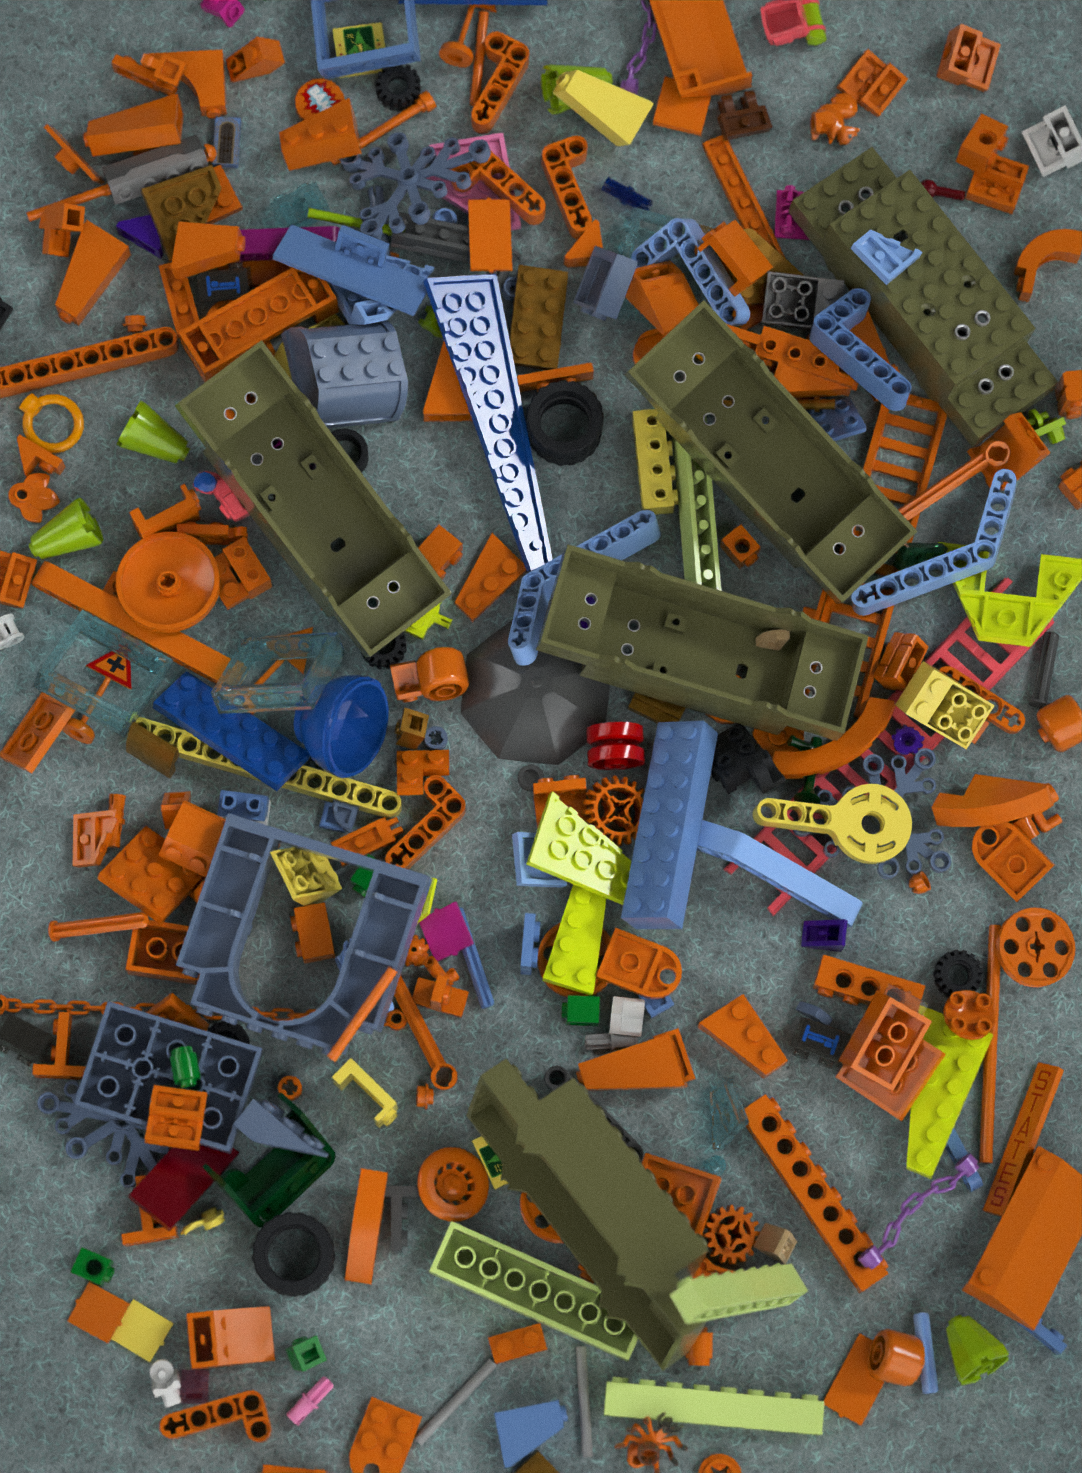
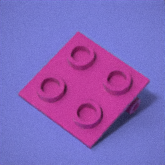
M793 185L785 186V190H777L775 237L810 240L788 212L792 200L804 193L795 190Z

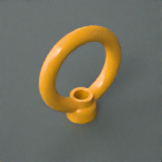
M31 393L21 403L19 409L24 412L22 427L25 437L50 453L64 452L72 448L81 438L84 430L83 414L77 404L71 399L59 394H47L38 398ZM49 404L65 407L71 413L74 420V427L70 436L58 443H48L41 440L33 429V418L41 411L43 406Z

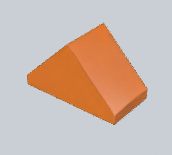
M595 219L564 256V266L567 268L587 266L594 246L603 248L599 221Z
M191 791L164 793L161 811L165 829L171 828L183 801L186 800L191 803Z

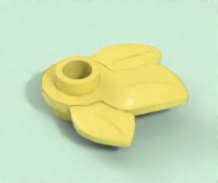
M216 1207L206 1210L201 1214V1220L184 1226L180 1234L186 1235L189 1231L200 1226H204L205 1230L218 1226L225 1221L223 1209L217 1210Z

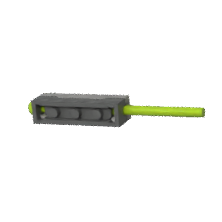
M309 208L308 218L355 228H360L363 223L361 218L313 208ZM399 212V216L403 218L406 225L404 231L397 234L393 233L389 224L386 223L382 227L384 234L392 236L390 247L470 263L468 226L430 218L427 223L419 225L411 220L409 214Z

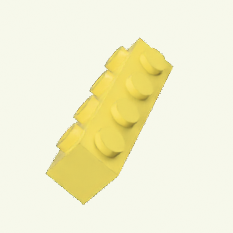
M656 409L638 410L632 413V424L642 510H651L655 515L673 513L674 505H678L677 489H672V480H676L675 466L670 465L669 456H673L672 441H667L666 432L668 431L655 418L659 414Z

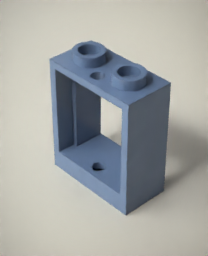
M594 246L573 303L582 306L581 312L606 321L607 316L617 319L638 262Z

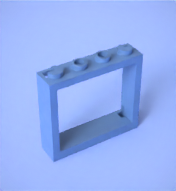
M311 0L317 67L324 79L421 61L414 0H404L409 43L330 58L324 4V2L334 0Z

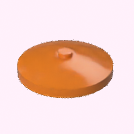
M160 532L138 541L122 558L116 575L117 595L127 615L138 625L148 630L162 633L179 632L203 620L214 607L221 586L219 568L211 551L198 539L180 532Z

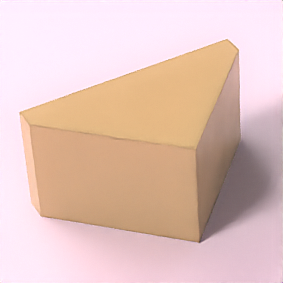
M765 1223L753 1247L785 1265L797 1240L791 1231Z

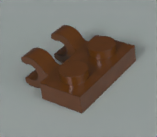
M754 90L746 91L743 93L744 96L740 97L742 110H735L731 95L721 96V101L717 102L718 110L721 113L717 120L724 141L770 132L773 128L766 106H758Z

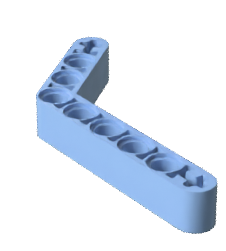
M1001 469L995 473L974 543L861 585L851 595L854 612L862 616L869 615L993 567L1016 492V475L1013 471ZM1003 482H1008L1004 494L1001 493V485ZM995 504H1001L1004 506V509L1002 511H995L991 507ZM992 527L998 532L994 535H989L985 530ZM987 551L991 556L984 559L979 557L978 553ZM963 560L967 565L958 568L954 566V562ZM934 569L942 571V575L939 577H933L929 573ZM913 578L918 581V584L908 586L905 582ZM887 587L894 590L891 595H884L881 591ZM864 598V600L867 601V603L863 604V602L859 601V599Z
M642 510L576 547L618 560H624L659 540L661 531L655 513L651 510ZM562 554L532 570L522 578L508 638V645L518 665H529L537 657L538 651L536 647Z
M702 820L697 851L732 862L830 919L848 920L847 927H852L863 904L859 899L748 835Z

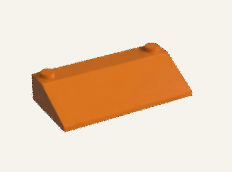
M649 0L680 98L725 95L751 88L752 73L751 71H746L723 0Z
M1040 1146L1034 1150L1028 1167L971 1278L963 1286L962 1291L1027 1328L1035 1330L1082 1236V1175L1062 1158Z

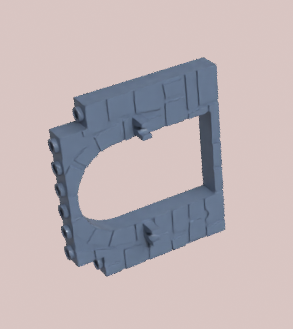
M228 813L176 966L183 969L182 974L197 978L198 974H200L190 1004L198 1007L196 1012L202 1015L212 1017V1014L216 1013L222 1015L221 1020L237 1025V1022L241 1021L247 1023L246 1029L262 1033L263 1029L272 1031L271 1037L282 1041H287V1038L290 1037L297 1040L296 1045L310 1050L315 1045L323 1048L321 1053L327 1055L386 969L390 966L398 973L358 1029V1031L370 1035L373 1034V1031L381 1033L432 879L422 873ZM282 843L373 872L336 985L329 998L311 1014L294 1020L275 1021L258 1013L247 1001L241 989L239 964L247 936H250L253 927L251 925L252 921L254 920L267 877L273 864L270 852L277 850L279 844ZM350 1042L341 1053L342 1055H346Z

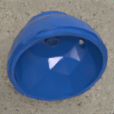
M340 676L323 684L311 686L301 697L294 716L295 735L304 744L311 759L326 772L339 778L355 776L366 769L380 751L385 739L389 715L388 701L381 683L368 676Z

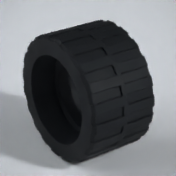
M560 380L559 382H551L545 387L543 386L537 394H534L531 403L528 405L526 426L530 446L540 458L559 466H570L583 462L595 452L602 436L604 420L602 405L595 393L591 392L587 386L581 385L578 382ZM560 404L572 405L586 414L589 427L587 432L577 440L571 442L556 441L547 436L541 429L542 415L553 406Z
M285 1212V1214L274 1216L273 1219L267 1221L262 1229L258 1231L252 1246V1261L254 1262L256 1273L271 1290L281 1295H289L290 1297L305 1296L312 1291L318 1290L329 1279L328 1277L334 1268L335 1247L329 1232L316 1218L301 1212ZM289 1229L306 1231L313 1236L319 1247V1261L316 1268L307 1277L299 1280H288L280 1277L273 1271L269 1263L268 1254L272 1241L281 1232Z

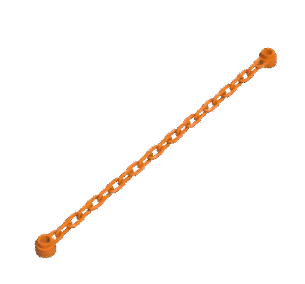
M0 994V1000L3 1003L0 1008V1016H4L7 1013H17L21 1009H32L38 1014H52L56 1010H66L71 1015H86L90 1011H100L101 1014H104L107 1002H104L101 1006H92L87 1001L78 1000L70 1001L67 1005L56 1004L55 1001L50 999H37L33 1003H22L20 999L6 998ZM9 1002H17L15 1004L17 1009H10ZM113 1002L116 1004L123 1005L121 1002ZM38 1003H50L49 1008L51 1010H38L40 1008ZM138 1003L135 1007L129 1008L142 1011L139 1007H153L156 1004ZM72 1004L86 1005L83 1006V1010L86 1011H71L74 1009ZM253 1007L264 1017H270L275 1021L302 1018L317 1010L308 1009L305 1013H295L290 1008H274L271 1012H261L257 1007ZM396 1008L388 1012L384 1026H388L395 1031L402 1030L406 1026L407 1021L401 1009ZM276 1012H290L287 1014L289 1018H275L278 1016ZM396 1014L402 1017L399 1023H394L391 1020ZM203 1015L208 1020H221L222 1016L209 1017Z

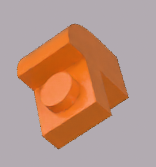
M53 203L45 209L39 223V229H44L42 254L69 257L71 232H83L84 206Z

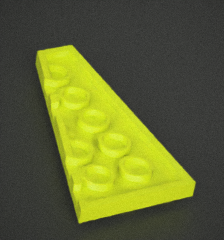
M552 791L548 795L526 865L623 905L632 861L622 853V849L603 835L595 826L586 823L577 815L578 812L566 806L559 800V796Z
M920 1005L918 1013L932 1021L923 1039L946 1055L911 1107L906 1169L932 1179L992 1041L993 1034L989 1033L985 1037L976 1040L964 1039L949 1029L945 1022L944 1014Z

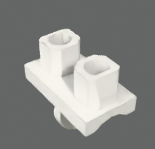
M165 1359L153 1362L150 1367V1376L152 1378V1391L155 1398L161 1396L166 1408L180 1403L181 1392L179 1388H181V1380L178 1369H173L172 1364Z

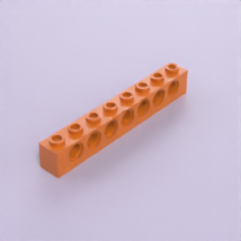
M765 1094L741 1110L738 1116L860 1294L889 1273L886 1269L889 1266L884 1258L872 1270L869 1267H859L855 1264L854 1255L858 1252L863 1253L872 1246V1240L865 1231L861 1233L855 1224L858 1221L850 1209L845 1210L839 1202L842 1200L841 1195L834 1186L831 1188L824 1180L827 1175L819 1164H813L809 1158L812 1154L803 1141L799 1143L793 1135L796 1133V1130L788 1119L784 1121L778 1112L781 1111V1108L773 1097L769 1099ZM764 1119H772L776 1124V1129L772 1132L765 1131L762 1127ZM779 1141H787L791 1145V1152L789 1154H782L778 1151L777 1143ZM802 1163L806 1167V1175L802 1177L796 1176L792 1171L793 1164ZM816 1185L821 1189L822 1195L819 1199H813L808 1195L809 1186ZM830 1207L836 1211L837 1218L835 1221L829 1222L824 1218L823 1210ZM841 1230H847L851 1233L852 1242L850 1244L840 1242L838 1234Z

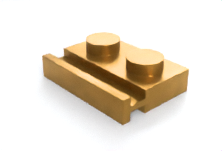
M638 693L634 694L628 706V710L657 724L658 722H679L686 709L685 707Z

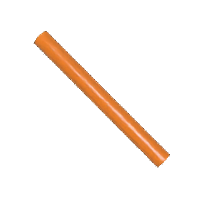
M487 11L479 12L470 106H475L481 94L485 39L489 12Z
M390 966L386 969L327 1054L328 1058L334 1062L337 1061L396 976L397 971Z

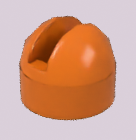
M923 871L914 874L909 879L908 885L912 888L913 893L922 894L931 890L930 882Z

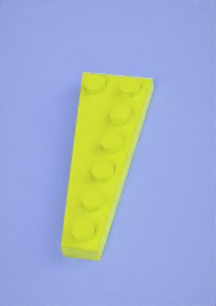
M573 884L542 981L593 996L607 898Z

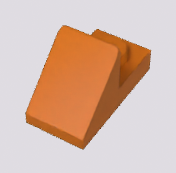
M18 435L17 442L26 477L33 472L38 463H40L38 466L43 471L49 474L55 472L61 475L65 469L62 459L24 436Z

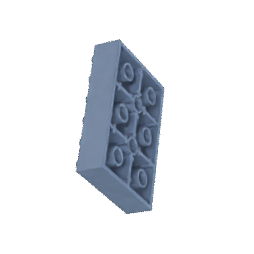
M108 1001L74 1105L84 1110L147 1129L154 1085L207 1092L200 1145L231 1154L238 1128L233 1124L245 1110L263 1049ZM184 1046H192L193 1052H196L201 1079L196 1081L197 1085L188 1088H181L180 1084H174L170 1064L171 1050Z

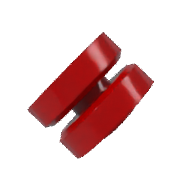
M606 722L587 727V744L593 746V748L587 751L588 767L598 770H625L644 765V749L638 746L644 740L642 725L632 722Z

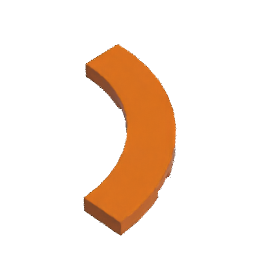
M869 697L859 719L837 741L833 740L820 747L805 751H775L772 759L775 766L785 779H800L807 775L825 774L850 763L872 746V742L880 733H883L894 712L895 701Z

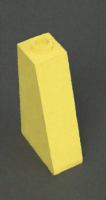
M579 70L563 72L556 80L557 86L552 92L616 146L631 144L653 106L650 100Z

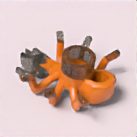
M662 1412L657 1417L658 1430L653 1431L651 1418L646 1416L643 1418V1422L647 1425L649 1434L639 1424L634 1423L631 1428H626V1432L634 1433L637 1430L641 1437L628 1434L622 1443L615 1444V1449L624 1448L628 1445L629 1441H635L627 1449L628 1464L632 1468L654 1465V1472L660 1473V1449L667 1452L669 1460L675 1466L679 1464L673 1456L671 1447L662 1443L673 1441L679 1449L688 1450V1447L680 1442L678 1436L665 1437L666 1435L678 1433L684 1426H678V1422L671 1425L673 1419L665 1417L666 1413Z

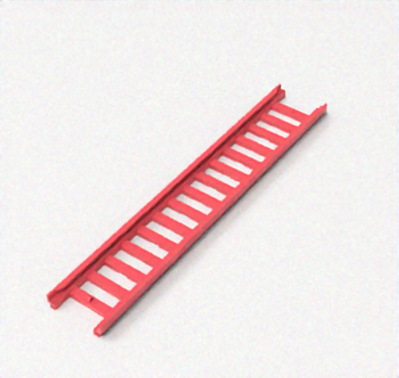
M1004 578L991 592L1003 593L1013 581L1009 578ZM966 617L924 662L933 666L940 659L947 666L957 669L990 691L1031 647L997 643L1009 654L1000 665L965 633L971 626L968 617ZM1052 618V620L1048 623V625L1045 627V629L1042 631V633L1038 636V638L1035 640V642L1031 645V647H1032V646L1044 635V633L1047 632V630L1055 623V622L1053 621L1054 618ZM956 641L992 672L984 682L977 678L948 651ZM896 690L887 700H894L896 704L903 691ZM895 706L892 718L901 726L907 725L912 727L921 736H924L925 739L921 742L923 744L922 748H928L933 751L945 738L937 732L930 737L902 710ZM884 730L877 739L895 755H901L906 759L905 773L907 775L914 765L915 754L903 755L898 753L894 748V741L891 735ZM867 749L859 757H861L864 760L868 755H871L873 753L869 749ZM924 756L920 757V758H919L920 763H921L926 757H924ZM868 763L871 768L877 770L875 763ZM848 764L836 769L855 787L869 784ZM884 764V768L879 775L887 781L886 787L895 790L897 788L895 774ZM830 772L821 775L817 773L814 788L817 786L820 790L830 791L832 796L839 801L842 798V794L825 779ZM787 810V817L791 821H794V819L789 815L793 810ZM813 813L814 819L824 818L819 813ZM764 827L753 838L760 843L764 842L772 850L814 874L829 859L824 854V846L810 834L806 837L795 835L817 856L808 866L772 834L776 828ZM829 845L827 851L830 854H834L836 847ZM730 862L724 868V871L732 875L739 866ZM778 888L776 889L781 894L767 908L773 917L792 898V896Z

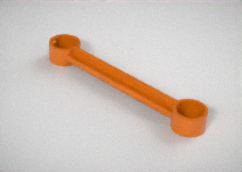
M996 438L986 440L980 448V454L906 503L898 511L909 521L989 465L1001 466L1005 464L1010 456L1008 445ZM992 446H1001V454L996 460L988 457Z
M400 975L394 997L432 1069L431 1081L433 1085L440 1090H449L457 1083V1071L452 1065L445 1062L410 991ZM442 1067L452 1070V1079L448 1083L449 1086H440L436 1082V1074Z

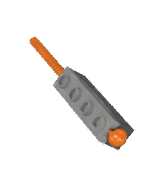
M196 134L182 139L181 144L162 146L104 166L102 170L107 184L54 203L79 205L101 196L112 195L115 205L142 196L141 189L209 166L208 162L210 161L211 163L215 160L217 152L211 144H204L205 149H203ZM49 205L26 212L29 222L41 218Z

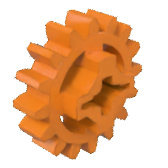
M727 1205L726 1211L723 1207L717 1208L718 1215L714 1213L709 1214L711 1222H706L705 1225L708 1232L703 1233L702 1237L708 1238L707 1248L711 1247L713 1249L710 1256L720 1255V1263L725 1262L727 1258L729 1264H736L737 1259L739 1262L746 1261L745 1254L748 1256L755 1254L751 1247L756 1242L755 1237L760 1234L759 1231L754 1229L759 1222H751L750 1219L753 1213L743 1214L744 1207L742 1206L737 1207L735 1210L733 1205ZM731 1216L727 1224H719L723 1218ZM728 1230H732L735 1239H731V1236L727 1234ZM736 1245H743L741 1250L732 1253Z

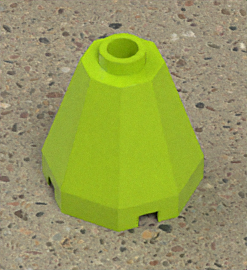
M960 1314L948 1321L949 1326L946 1328V1335L955 1374L961 1386L981 1380L982 1378L979 1375L986 1372L990 1375L1009 1360V1353L1004 1344L971 1316L963 1317Z

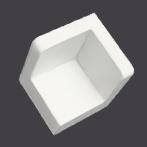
M613 996L609 1033L640 1037L645 1000Z

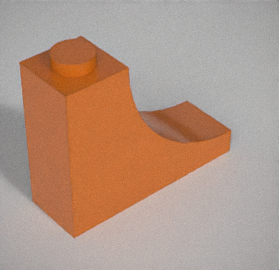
M223 50L164 52V54L187 64L181 81L197 97L202 116L215 119V117L227 115ZM163 53L147 54L160 60Z

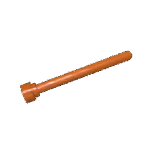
M425 90L418 95V99L415 100L413 105L359 138L361 149L419 112L424 113L426 111L429 113L437 106L430 93ZM340 159L331 161V163L333 165H337L341 163Z

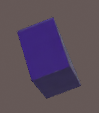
M150 215L123 220L117 223L118 235L159 259L163 257L160 238Z
M848 920L804 921L801 947L842 952L845 947Z

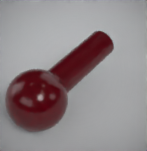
M925 179L920 182L932 198L939 196L963 201L965 198V191L937 186L931 179Z

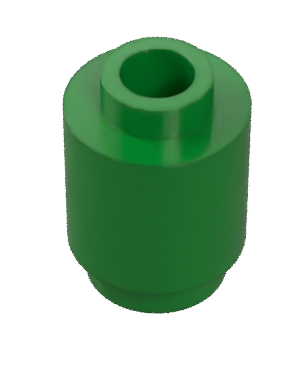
M192 1046L171 1050L170 1064L174 1084H180L181 1088L197 1085L196 1081L201 1079L197 1054L193 1052Z

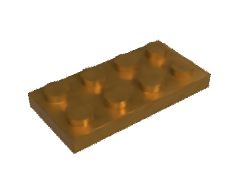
M518 265L509 337L515 366L542 370L558 368L569 272Z

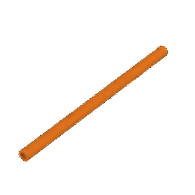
M989 925L986 994L991 998L996 1019L994 1027L990 1032L993 1034V1038L983 1059L979 1163L988 1164L992 1163L1001 968L996 953V939L1001 925Z

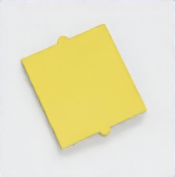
M133 1299L121 1320L122 1326H118L111 1339L151 1362L159 1347L165 1344L164 1339L174 1323Z

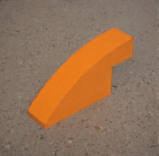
M975 774L964 796L939 792L932 805V811L937 826L977 827L1023 818L1050 807L1053 802L1048 784Z
M361 1168L347 1257L346 1281L372 1284L385 1207L384 1198L388 1172Z

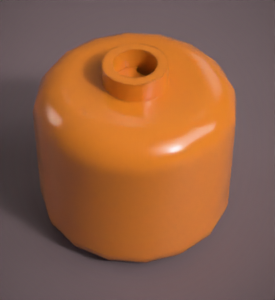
M437 647L424 652L418 657L416 662L417 676L421 693L426 699L431 701H448L461 696L467 691L469 679L465 659L461 651L452 647Z
M1063 695L1037 711L1036 718L1041 727L1037 731L1044 743L1050 742L1056 751L1065 752L1082 742V710L1072 696Z
M892 1329L881 1330L875 1336L869 1350L868 1368L870 1374L877 1380L899 1386H910L918 1379L925 1364V1349L921 1339L915 1335Z

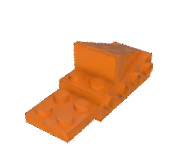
M728 325L746 346L756 352L757 356L764 361L769 371L775 373L774 376L795 399H813L814 397L822 398L839 395L849 397L851 390H857L859 383L814 346L810 340L767 326L763 327L762 333L759 335Z

